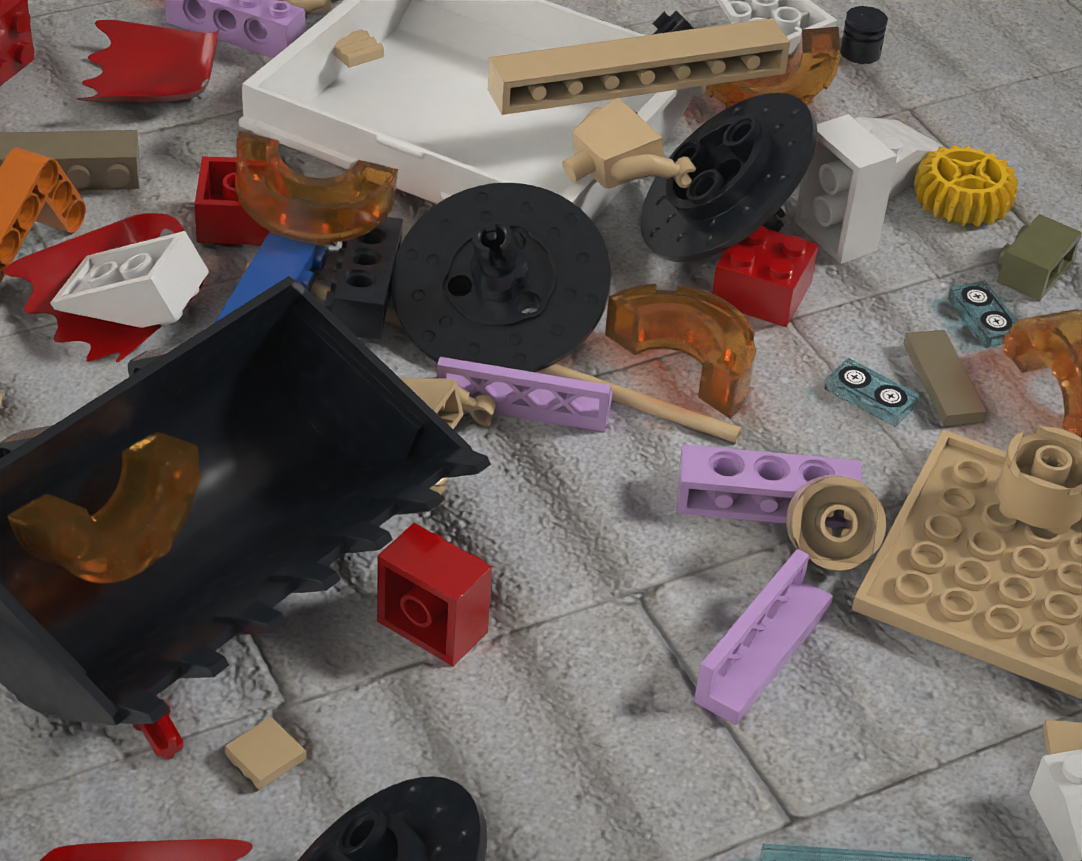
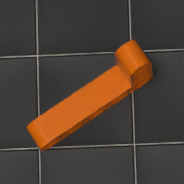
M20 147L13 148L0 167V283L5 276L3 269L13 262L35 221L68 233H75L81 227L86 214L84 200L59 163L53 158Z

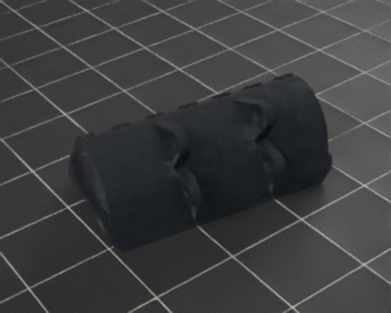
M288 276L184 343L144 351L134 357L128 363L129 377L56 424L23 430L10 435L0 442V683L27 707L43 714L62 716L64 720L114 726L120 723L154 724L170 711L166 703L156 697L159 693L179 678H210L218 675L229 664L225 656L216 652L217 649L237 634L250 635L274 632L286 622L283 614L273 609L275 605L291 593L318 592L330 589L341 579L337 571L327 567L344 553L382 549L393 539L389 531L379 526L394 515L431 511L443 502L440 494L430 489L443 478L479 474L491 465L488 456L473 451L471 446L311 292L300 282Z

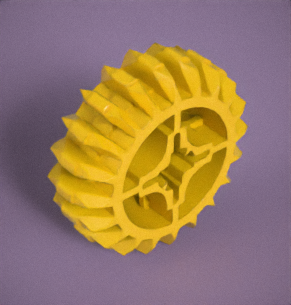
M952 144L950 149L939 147L937 152L929 151L926 158L921 159L915 174L914 192L917 194L916 201L923 204V210L934 211V218H946L948 224L955 221L961 223L963 227L966 223H972L979 227L982 222L993 225L995 219L1003 220L1005 214L1010 212L1016 199L1018 179L1014 176L1015 170L1008 167V161L1004 159L998 160L996 153L987 154L983 152V148L975 150L971 149L969 145L965 148H959Z

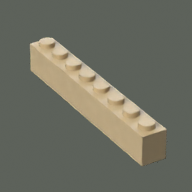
M769 18L489 57L487 90L501 115L609 100L617 97L623 98L781 75L786 73L790 41L774 19Z

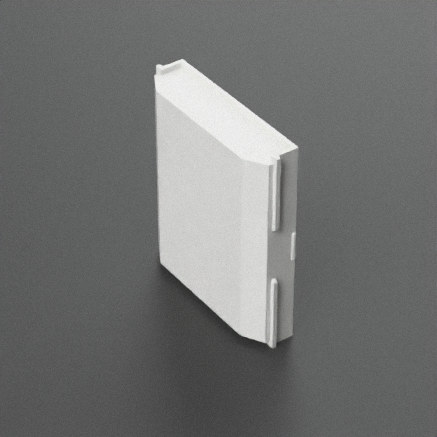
M344 0L242 83L243 117L239 119V126L251 130L259 136L436 204L453 194L480 185L522 183L541 187L563 196L578 206L593 222L628 182L608 189L604 188L590 174L576 182H572L565 174L562 162L574 155L572 142L574 128L585 119L593 108L604 107L613 99L501 115L487 90L489 57L646 35L546 0ZM361 29L368 31L370 37H374L378 44L381 43L383 45L384 57L348 68L334 55L335 44L351 32ZM706 85L620 99L662 136L664 143L675 131L692 99V95L700 97L706 91Z

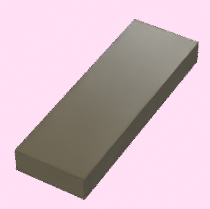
M934 330L906 333L903 344L943 426L984 423L987 411L946 331Z

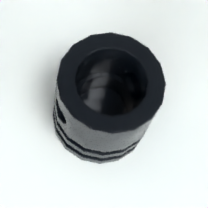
M856 6L847 11L840 47L842 57L858 64H871L880 59L888 17L884 12L869 6Z

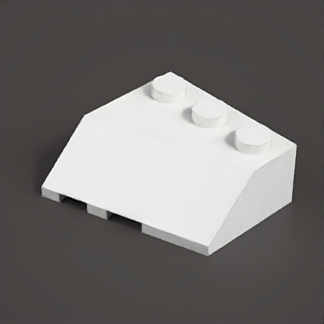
M717 0L732 24L769 18L774 19L790 41L786 73L776 75L778 78L814 64L833 54L837 19L810 0Z

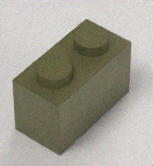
M1039 214L1029 226L1023 225L1015 241L1011 245L1007 243L1001 250L997 260V265L1001 266L997 282L1041 301L1073 264L1082 232Z

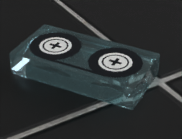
M986 281L950 287L948 300L985 348L1022 340L1024 329Z
M847 358L826 378L824 385L826 391L893 427H896L917 407L920 397L919 394L850 358Z

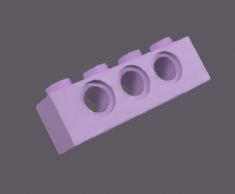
M165 0L166 23L193 32L213 33L219 29L218 40L271 58L277 56L305 33V9L290 5L286 1Z
M682 444L678 471L676 514L786 524V515L791 499L803 484L825 475H839L862 482L861 461ZM838 510L834 511L833 517H826L825 526L830 528L844 527L846 523L845 518L838 516Z

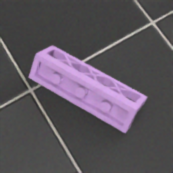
M440 357L437 364V378L455 379L457 385L469 391V396L473 398L483 394L491 396L496 404L494 414L605 432L613 397L611 385Z
M796 549L701 662L694 703L737 725L830 609L833 595L804 581L809 554Z

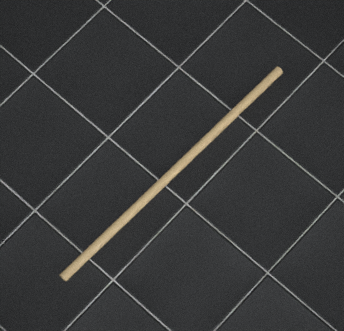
M249 260L247 262L245 271L247 270L252 260ZM314 281L310 292L318 300L325 302L327 291H330L331 287ZM388 307L385 323L402 328L396 310ZM558 364L535 372L611 385V391H613L612 401L735 444L742 433V427Z

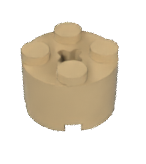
M1038 427L1036 433L1023 436L1025 431L1016 434L1009 443L997 485V495L1000 501L999 509L1009 519H1018L1031 526L1046 528L1054 534H1064L1070 530L1071 525L1082 519V438L1074 433L1055 427Z
M825 475L808 481L798 489L791 499L787 510L786 526L795 549L809 554V561L822 568L841 571L857 567L879 549L885 536L886 515L876 495L862 482L839 475ZM838 510V516L845 518L846 523L844 527H837L835 534H832V529L825 526L826 517H833L834 511Z

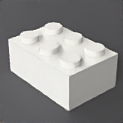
M849 114L817 124V143L811 163L801 180L794 222L840 264L877 251L898 155Z

